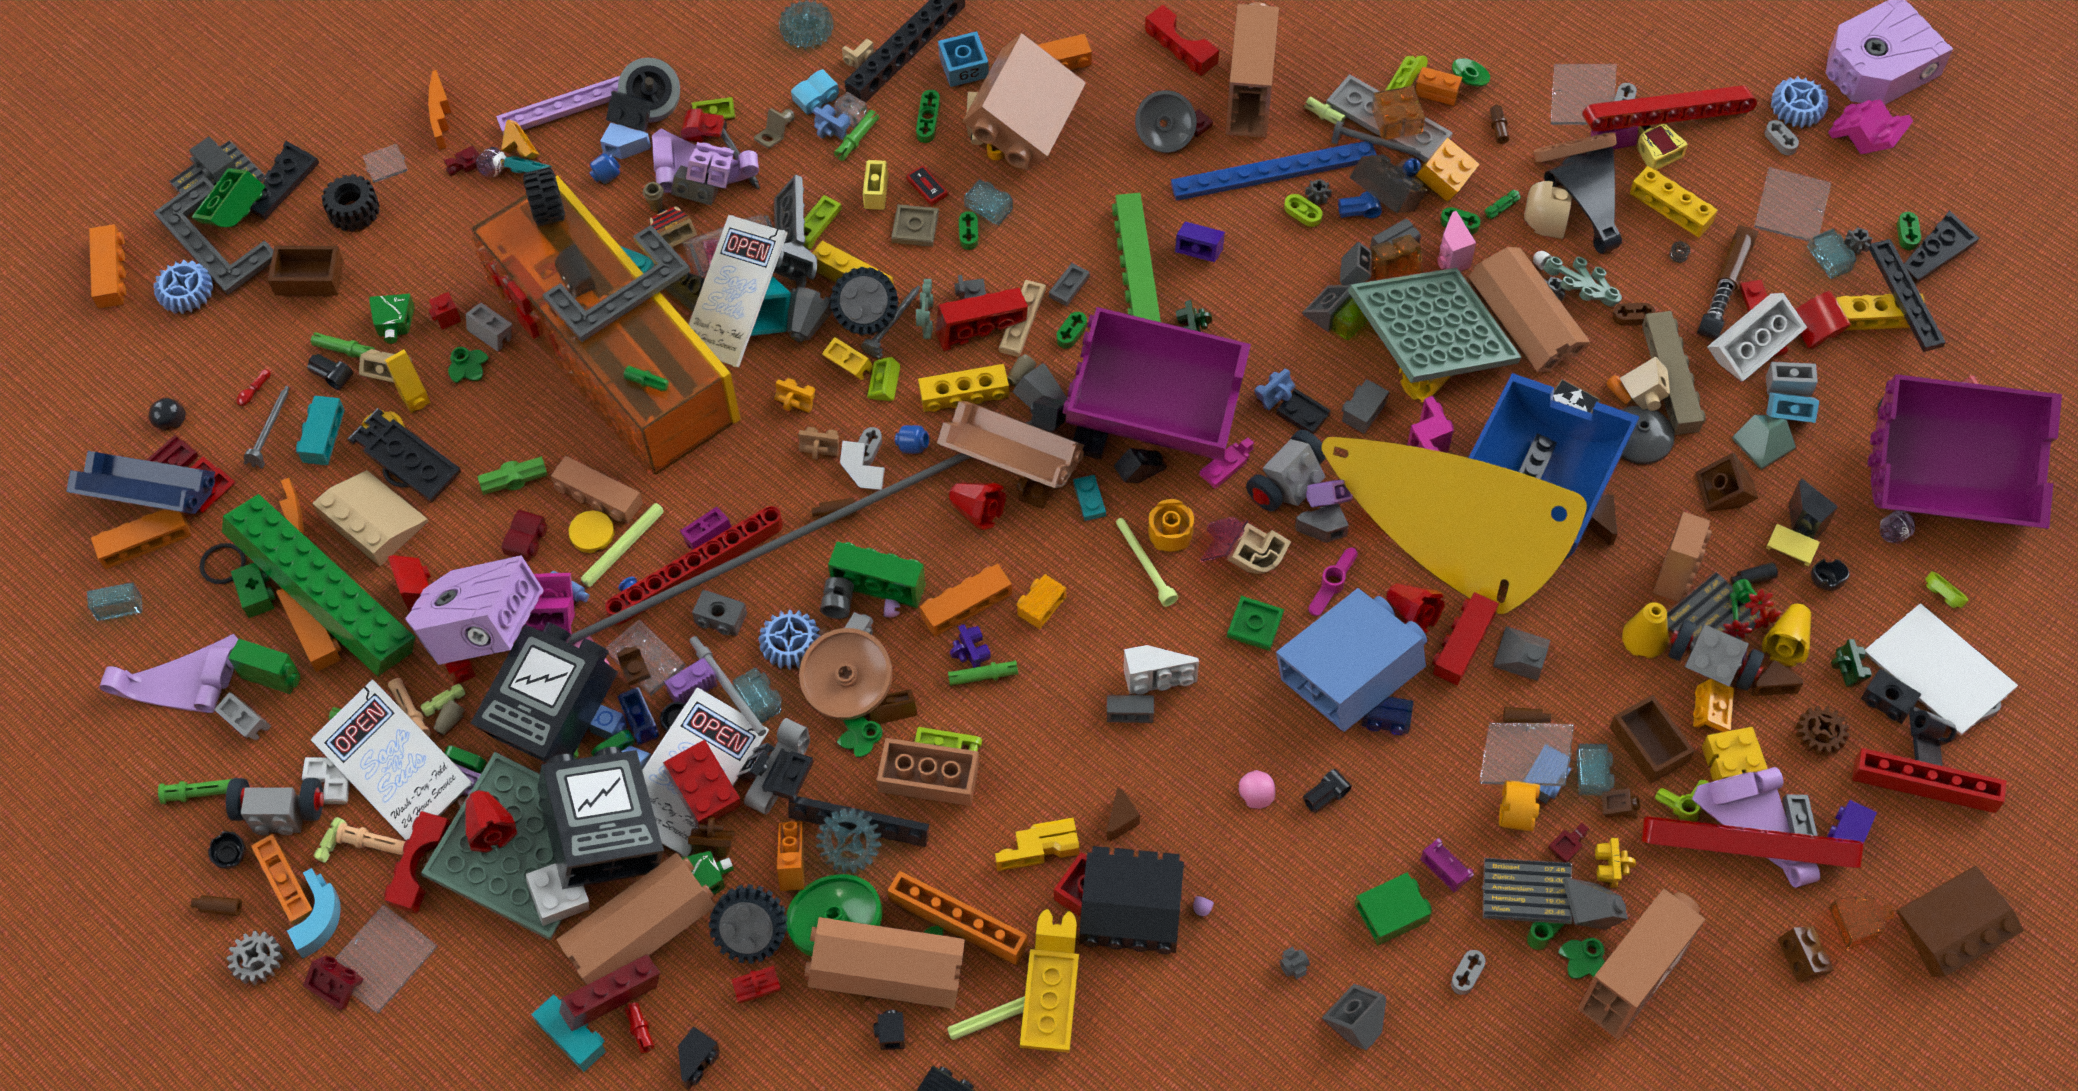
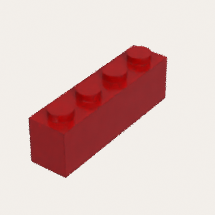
M1476 592L1473 593L1470 599H1465L1461 607V611L1464 612L1461 617L1456 616L1451 626L1454 629L1452 634H1447L1441 645L1444 647L1442 653L1437 652L1432 661V665L1435 666L1433 675L1457 686L1459 685L1497 613L1499 603Z

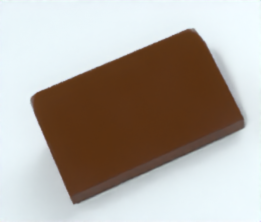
M912 690L887 694L882 703L869 713L871 721L883 724L916 716L917 709Z

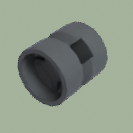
M841 577L828 578L824 585V596L821 601L820 612L833 619L847 618L850 613V600L853 597L854 584L848 579Z

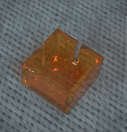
M1414 85L1375 92L1373 94L1371 109L1382 139L1387 140L1400 137L1404 120V136L1423 132L1425 116L1420 103H1418L1419 99Z
M1410 234L1393 239L1392 244L1387 241L1371 247L1374 281L1423 273V265L1420 263L1422 262L1421 245Z

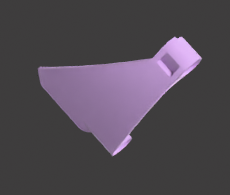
M232 634L189 655L135 674L117 667H106L99 688L106 693L144 703L212 713L217 705L222 688L224 689L229 685L234 667L228 657L238 638Z
M1776 767L1755 773H1743L1697 786L1692 800L1722 825L1790 832L1787 817L1777 790L1783 786V777L1780 770ZM1767 858L1784 870L1790 884L1795 888L1817 882L1820 879V872L1816 863Z

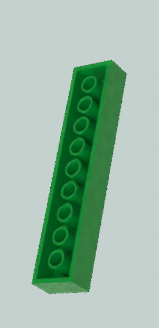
M257 494L223 516L222 533L375 675L380 676L413 653L415 636L260 494Z

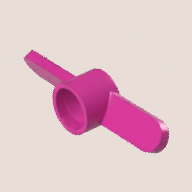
M1355 548L1346 549L1336 565L1329 566L1324 570L1322 586L1309 605L1311 615H1320L1333 594L1342 591L1346 573L1358 555ZM1329 576L1338 577L1341 580V582L1330 583L1329 581H1327L1326 578Z

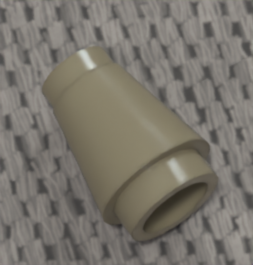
M650 182L645 185L643 196L653 211L661 210L663 207V187L657 182Z
M1023 354L1022 357L1019 356L1007 376L1008 382L1013 386H1017L1023 376L1035 369L1037 366L1036 362L1026 354Z
M449 700L447 704L444 703L433 729L445 735L463 717L462 714L465 709L452 700Z

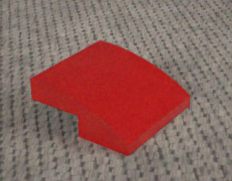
M1831 291L1824 292L1795 309L1807 326L1800 335L1807 347L1812 350L1827 338H1835L1851 326Z
M202 456L191 468L215 472V484L212 488V493L199 508V511L204 513L235 484V481L223 470L216 468Z

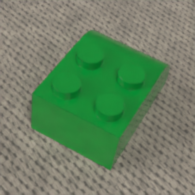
M228 168L193 214L192 218L199 223L220 227L234 226L248 215L251 205L262 196V191L266 186L247 170Z

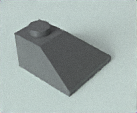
M1506 626L1493 667L1538 681L1550 640Z
M1572 878L1562 879L1575 925L1607 930L1628 919L1626 905L1622 896L1597 883Z
M1353 984L1322 1019L1351 1045L1367 1050L1382 1033L1386 997L1384 994Z

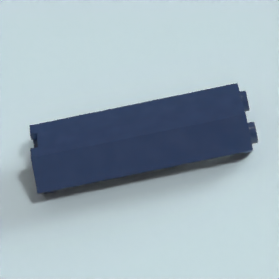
M87 451L84 472L70 470L66 492L195 514L212 493V488L215 484V472Z

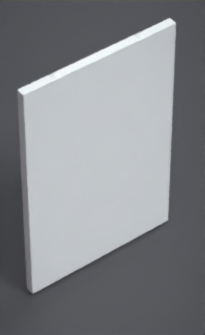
M1921 603L1865 649L1866 655L1885 672L1920 692L1921 696L1918 700L1936 716L1953 722L1956 725V733L1960 736L1974 726L1981 717L2005 699L2018 686Z

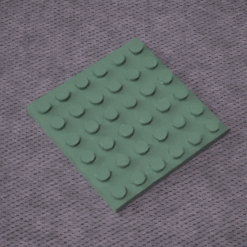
M1457 268L1352 284L1349 287L1348 292L1411 383L1518 364L1521 359L1520 354Z
M494 752L468 797L471 793L478 790L489 792L513 816L518 834L506 846L499 848L498 844L492 845L493 850L487 853L471 851L466 836V804L464 802L421 874L425 878L551 940L563 919L542 926L526 883L527 873L556 863L537 789L540 774Z

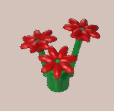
M1747 579L1738 580L1733 584V592L1729 594L1732 600L1733 622L1732 625L1723 624L1726 629L1722 631L1723 633L1735 638L1738 635L1744 639L1746 637L1745 634L1752 632L1751 628H1747L1749 622L1742 624L1739 622L1737 601L1747 603L1745 607L1752 608L1751 615H1755L1758 611L1760 612L1759 616L1761 618L1754 620L1757 623L1754 626L1755 629L1762 626L1767 628L1769 622H1777L1776 617L1781 614V611L1776 612V609L1773 608L1768 612L1765 608L1774 606V603L1769 601L1773 597V593L1770 592L1764 595V590L1760 589L1757 595Z

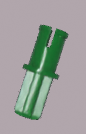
M629 365L624 371V379L641 384L643 388L648 386L660 391H666L669 381L667 379L655 376L649 370L643 371Z

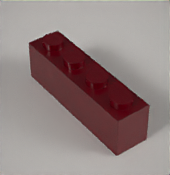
M646 954L563 997L559 1013L571 1031H574L655 989L660 972Z

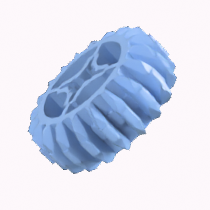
M1798 76L1795 80L1791 77L1787 81L1783 80L1780 85H1777L1771 97V108H1773V114L1778 115V120L1784 119L1785 124L1791 123L1793 127L1799 125L1801 129L1804 125L1810 128L1812 124H1817L1822 120L1828 109L1826 90H1821V84L1815 85L1814 80L1811 82L1807 81L1806 77L1803 80Z
M183 260L181 264L175 261L174 266L167 265V270H160L161 276H156L154 294L159 304L167 311L171 310L174 314L178 311L184 314L186 310L192 313L193 308L200 309V304H207L206 298H211L213 280L208 270L203 268L200 263L196 264L193 260L189 263Z
M789 609L788 614L784 615L780 610L779 617L771 616L772 622L765 620V628L760 630V650L766 660L770 659L772 665L778 663L780 669L787 665V668L791 670L792 665L795 664L796 667L800 668V663L806 650L820 637V635L816 634L819 628L816 626L814 619L810 620L808 614L802 616L799 610L796 614H793ZM794 628H799L803 630L805 633H803L802 631H797ZM790 634H791L792 637H791V640H790V645H788V641H789V639H790ZM774 646H777V648H783L786 650V652L780 651L776 649Z

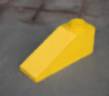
M405 350L385 359L397 391L411 413L431 403Z

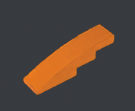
M437 70L432 71L429 85L428 107L434 137L439 150L447 148L442 132L449 130L444 115L451 113V109Z
M290 478L281 480L287 499L279 501L285 518L304 535V524L298 496Z

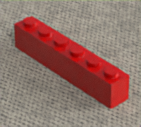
M1861 748L1854 759L1852 781L1992 813H1997L2005 802L2006 780Z

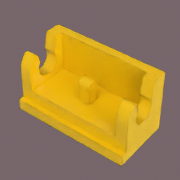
M836 337L833 338L822 353L828 360L839 365L860 380L864 379L863 372L865 370L870 372L873 369L869 358Z

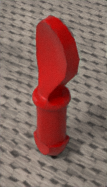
M268 369L262 370L255 381L250 383L251 387L242 390L238 394L236 403L239 406L246 405L252 399L254 393L259 391V388L270 378L271 372Z

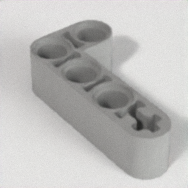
M785 718L778 728V743L766 762L768 764L766 771L762 776L758 775L744 799V805L765 815L769 813L779 796L773 795L772 792H763L762 785L781 748L787 752L793 751L804 755L810 742L808 728L788 718Z

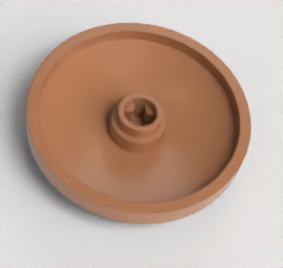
M841 628L827 632L809 646L802 658L799 670L801 689L811 706L827 717L838 720H851L862 717L877 708L885 699L892 682L890 657L880 641L865 631L854 628Z

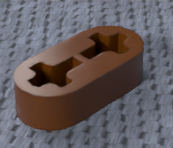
M1649 303L1619 304L1614 309L1613 320L1616 324L1623 326L1642 325L1645 316L1641 312L1644 311L1645 314L1655 313V309Z

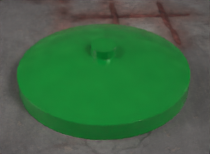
M836 874L811 882L793 898L786 913L788 919L786 922L787 932L792 943L801 952L812 957L814 942L810 941L812 926L817 927L819 917L880 926L883 910L879 895L869 882L854 875Z

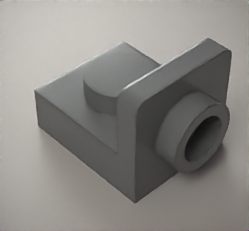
M958 275V283H954L955 294L960 296V300L986 294L984 279L963 281L962 275Z

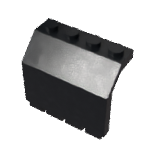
M1093 846L1092 853L1087 852L1079 944H1084L1087 947L1108 946L1114 950L1129 948L1137 952L1150 950L1157 951L1160 954L1176 953L1184 861H1179L1180 854L1163 852L1162 859H1158V852L1139 850L1138 857H1133V849L1115 848L1114 855H1110V847Z

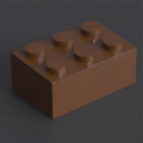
M274 246L268 282L274 295H338L344 260L338 246Z
M1654 695L1614 715L1609 727L1650 784L1689 763L1695 751Z

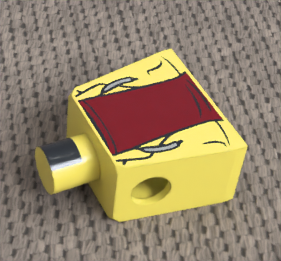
M1661 124L1655 128H1652L1650 125L1639 126L1638 131L1641 135L1638 140L1637 149L1647 166L1658 170L1684 157L1688 145L1687 142L1666 124Z

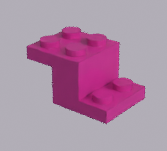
M1881 99L1867 100L1860 104L1848 105L1840 118L1834 121L1833 127L1828 133L1832 139L1848 135L1860 154L1893 148L1912 124L1913 120L1910 115L1892 117Z
M1433 396L1424 399L1420 422L1411 425L1407 446L1448 453L1454 427L1452 422L1446 419L1441 404L1437 403Z
M571 573L534 574L544 591L539 596L538 602L530 612V616L525 624L542 631L546 623L550 622L572 634L571 624L575 616Z

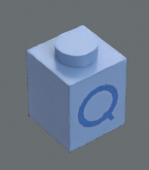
M600 705L589 726L591 733L605 739H609L627 728L622 713Z

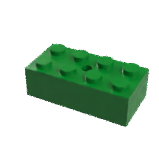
M837 541L828 563L830 577L848 579L854 584L853 592L884 600L893 599L899 604L918 608L926 586L924 564L919 561L899 558L892 553H880L872 548L864 549L850 542L841 543Z

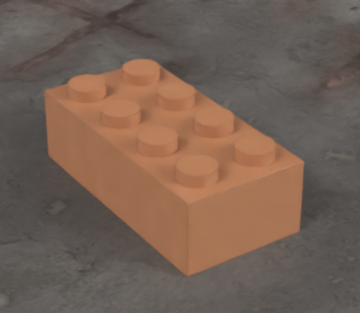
M1683 512L1666 553L1653 591L1654 594L1680 602L1683 594H1688L1695 574L1702 562L1705 547L1712 532L1708 530L1710 520Z
M885 738L876 780L878 792L971 806L979 768V752Z

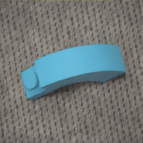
M312 868L303 872L314 894V908L306 920L287 930L297 952L302 958L319 950L331 938L340 918L341 907L336 890L331 883L326 884L321 873L316 875Z

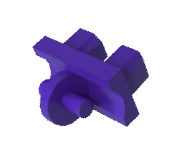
M965 624L958 626L960 631L959 638L962 644H960L959 640L953 641L954 648L950 651L951 657L954 659L959 658L963 663L967 661V655L973 668L981 667L980 663L990 659L991 653L986 644L976 648L973 644L983 640L979 627L966 629Z

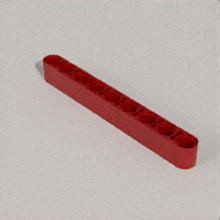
M1734 86L1591 104L1583 110L1582 116L1592 131L1599 132L1748 113L1756 107L1757 100L1748 87Z
M775 506L765 507L611 597L605 603L608 617L616 614L613 613L614 610L621 609L619 611L621 612L724 564L779 533L783 528L780 510ZM732 541H738L735 544H730ZM674 575H680L677 578H671ZM656 586H660V588H658V589H656V590H653V589H652V588H654V587H656ZM635 598H641L638 601H632ZM642 611V612H640V613H638V614H636V615H634V616H632V617H629V618H627V619H625V620H623V621H621V622H619V623H617V624H614V625L624 624V623H626L627 621L631 620L632 618H634V617L638 616L639 614L643 613L644 611Z
M1651 816L1644 817L1641 839L1642 842L1656 845L1861 868L1864 843L1857 840Z

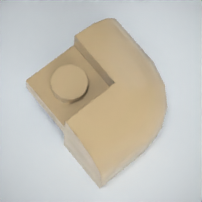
M1551 181L1538 182L1529 190L1524 220L1527 221L1528 225L1537 234L1563 239L1572 196L1566 189L1552 187L1553 182Z
M1246 523L1235 544L1232 545L1227 560L1247 572L1265 574L1281 562L1291 541L1273 530L1266 534L1251 524Z

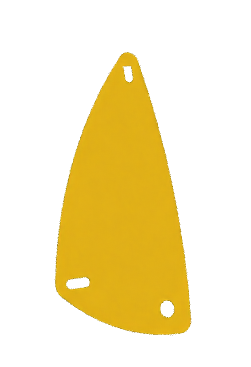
M1328 437L1322 443L1323 454L1339 478L1344 480V485L1363 509L1402 549L1442 581L1469 598L1476 592L1499 603L1497 601V594L1500 582L1503 579L1508 580L1509 587L1505 602L1499 603L1498 614H1505L1516 608L1549 580L1570 551L1586 513L1587 504L1580 494L1547 481L1486 462L1425 448L1364 439ZM1334 448L1346 449L1349 453L1348 457L1343 458L1333 455ZM1555 506H1562L1566 509L1567 517L1564 521L1558 522L1552 518L1551 511Z

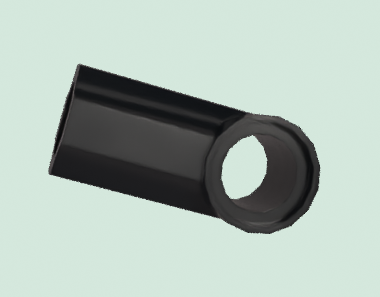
M320 354L312 355L307 366L308 371L325 379L336 390H340L354 374L352 369L341 361L335 363Z
M1335 768L1322 778L1321 783L1303 796V801L1307 808L1316 814L1334 799L1339 800L1351 790L1352 785Z

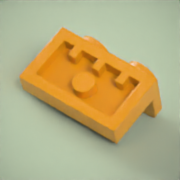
M1709 679L1699 684L1695 691L1696 700L1693 712V726L1699 728L1708 725L1722 732L1731 730L1734 688L1714 679Z

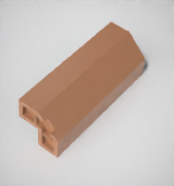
M1507 247L1478 263L1474 267V271L1468 276L1537 372H1551L1563 357H1577L1590 343L1589 339L1521 248Z
M968 401L958 402L953 421L943 422L937 444L1053 488H1060L1066 484L1078 463L1081 462L1084 454L1082 450L1084 444Z
M676 852L557 939L563 952L572 961L577 972L587 985L646 954L649 956L715 907L711 900L714 894L706 884L701 886L691 872L695 868L687 857L682 859Z
M821 917L818 919L817 927L812 926L810 941L814 942L812 961L806 962L804 975L809 977L808 987L954 1009L965 939Z

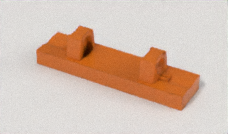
M271 834L251 845L291 924L295 925L304 918L309 917L313 908L275 836ZM297 893L296 896L287 900V898Z

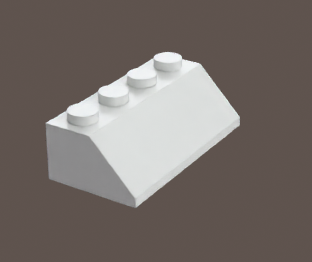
M1774 293L1767 296L1708 345L1707 348L1723 368L1740 381H1744L1803 332L1807 326L1784 293Z

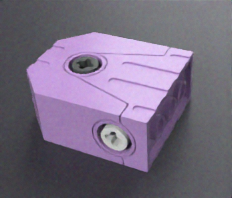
M1887 0L1838 26L1829 49L1825 74L1831 81H1834L1841 92L1847 95L1851 101L1863 103L1867 100L1881 99L1885 105L1941 76L1953 48L1944 41L1906 0Z
M522 555L452 570L423 589L420 598L417 599L411 609L412 611L407 615L406 621L438 665L508 651L513 647L514 641L522 630L521 628L525 625L530 612L534 609L539 596L544 590Z

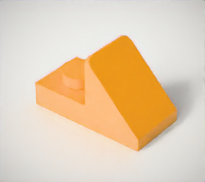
M508 119L505 124L502 151L511 153L517 148L522 157L534 160L540 154L519 124Z

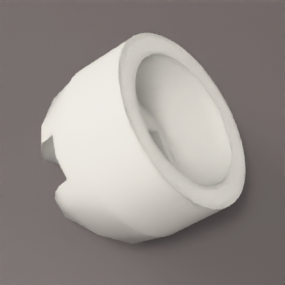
M1538 251L1533 256V262L1538 268L1543 270L1547 259L1552 256L1545 251Z

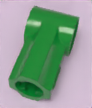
M1534 922L1527 935L1528 945L1535 950L1546 948L1549 941L1566 923ZM1535 933H1541L1545 938H1539Z

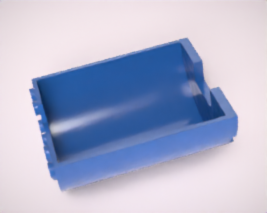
M1512 373L1469 458L1519 472L1537 433L1557 442L1541 480L1580 494L1587 504L1586 513L1578 535L1565 557L1567 559L1576 551L1638 423L1639 416L1596 402L1593 408V414L1553 400L1554 387ZM1555 506L1551 511V516L1555 521L1561 522L1566 519L1567 511L1562 506Z

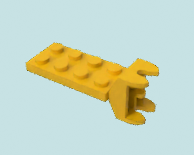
M1046 909L1038 918L1035 950L1030 949L1020 1048L1069 1053L1079 954H1075L1076 919L1073 913L1068 911L1064 915L1061 925H1053V916L1049 909Z

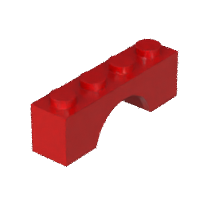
M1162 4L1146 16L1145 31L1147 34L1159 41L1164 48L1170 50L1177 59L1182 60L1192 71L1202 76L1218 64L1219 50L1206 39L1198 41L1186 40L1176 33L1177 15Z
M421 811L419 817L414 819L410 839H407L403 846V856L395 865L391 884H388L385 889L384 900L390 906L415 914L418 913L426 891L417 881V865L425 852L437 848L451 825L447 818Z

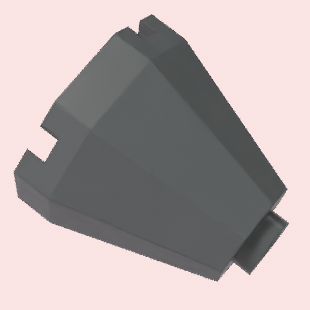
M797 287L795 290V288H792L790 291L787 332L794 341L803 342V340H809L832 314L831 300L826 296L824 300L819 298L821 293L811 289Z

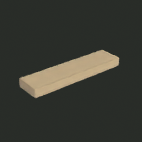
M1025 280L1021 292L1028 305L1027 319L1024 322L1006 328L999 346V352L1016 357L1021 355L1045 293L1046 285Z

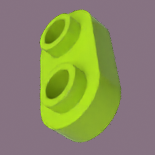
M1291 194L1286 197L1284 203L1286 213L1309 227H1314L1321 223L1323 213L1320 207L1299 194Z
M1931 571L1925 578L1926 586L1936 594L1939 592L1943 595L1945 602L1951 607L1956 608L1958 606L1963 608L1969 601L1961 591L1939 574Z

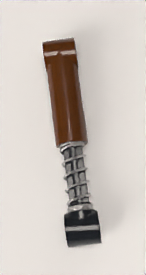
M1738 224L1717 279L1718 289H1716L1715 296L1712 298L1713 302L1710 304V309L1707 311V314L1703 315L1697 334L1713 340L1719 337L1725 322L1723 315L1725 314V308L1728 307L1727 302L1730 301L1729 296L1733 294L1732 291L1738 288L1759 231Z

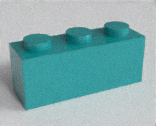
M314 396L312 404H309L307 410L308 417L302 425V437L296 445V452L303 463L329 464L345 411L340 398Z
M553 994L531 1015L540 1028L585 1072L606 1052L602 1045L605 1041L596 1031L591 1033L586 1028L589 1024L571 1031L559 1013L561 1000Z

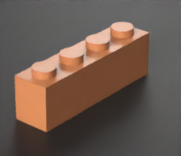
M567 456L563 458L551 475L554 488L557 491L572 495L580 503L586 502L590 504L596 511L608 513L616 521L622 520L629 524L643 504L640 492Z

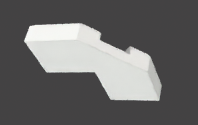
M843 441L840 463L860 488L882 490L885 468L863 465L865 443Z
M305 757L302 780L318 778L321 782H325L323 789L324 804H347L350 781L328 758Z

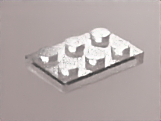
M640 619L606 647L609 651L608 655L620 666L616 654L626 647L639 646L651 678L638 684L650 696L665 685L664 681L686 667L685 663Z

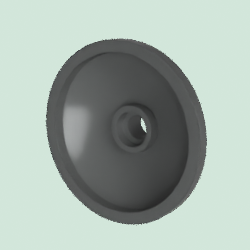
M1162 90L1148 95L1140 103L1136 111L1135 128L1139 138L1147 147L1157 152L1170 153L1180 150L1189 143L1196 130L1197 121L1193 106L1183 95L1174 91ZM1161 120L1166 122V127L1160 125Z
M1630 406L1622 409V411L1639 416V420L1621 458L1635 464H1652L1665 458L1674 444V430L1670 421L1657 410L1650 411L1648 408L1642 409L1640 406Z

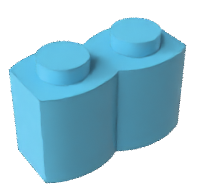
M823 69L815 72L806 81L799 83L791 90L792 100L807 115L813 113V109L816 106L821 108L823 104L835 100L839 94L838 84Z

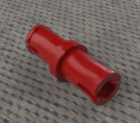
M631 1003L628 1007L624 1008L630 1023V1033L635 1036L640 1053H648L651 1049L655 1048L648 1031L650 1028L648 1021L644 1020L639 1003Z

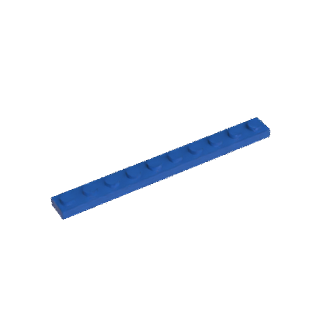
M1363 141L1171 179V187L1175 199L1178 201L1374 162L1377 159L1373 144Z

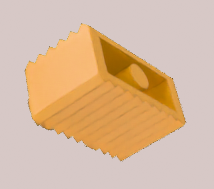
M1046 574L1040 580L1038 578L1035 579L1030 587L1031 591L1027 596L1022 595L1017 602L1018 616L1038 629L1044 626L1058 606L1066 599V587Z

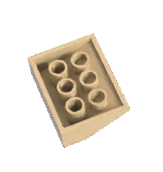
M367 470L329 488L312 503L321 519L379 566L388 559V556L393 555L429 522L425 516Z

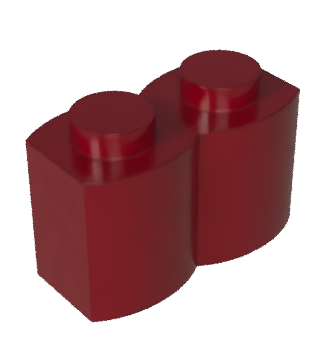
M518 509L501 546L504 555L511 557L522 555L523 559L528 562L532 556H536L539 549L538 542L547 532V524L544 517Z

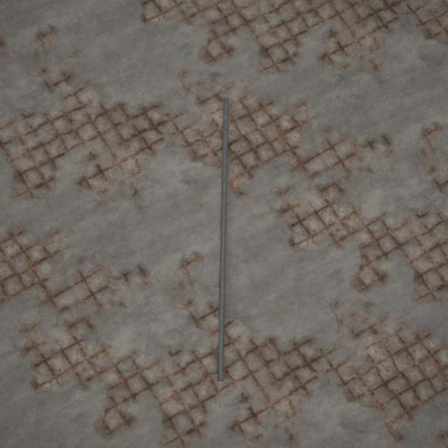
M959 453L573 633L568 643L572 645L972 457Z

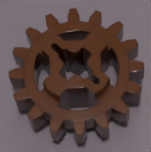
M1817 705L1814 711L1808 708L1805 714H1801L1800 721L1796 724V728L1799 729L1796 736L1802 737L1800 744H1807L1808 752L1815 749L1816 755L1824 751L1825 756H1829L1831 751L1836 754L1840 748L1843 749L1849 737V733H1847L1849 725L1842 724L1845 717L1838 718L1837 710L1831 713L1829 712V706H1826L1825 710H1821L1820 706Z

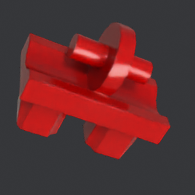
M774 966L756 972L753 970L750 971V974L731 979L738 1004L781 991Z

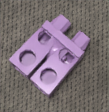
M697 142L696 148L689 159L686 179L705 183L709 170L707 184L726 188L734 151L726 147L720 148L709 143Z

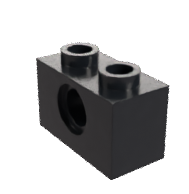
M1879 669L1860 699L1865 701L1868 706L1886 714L1889 719L1902 724L1910 713V707L1916 704L1921 693Z

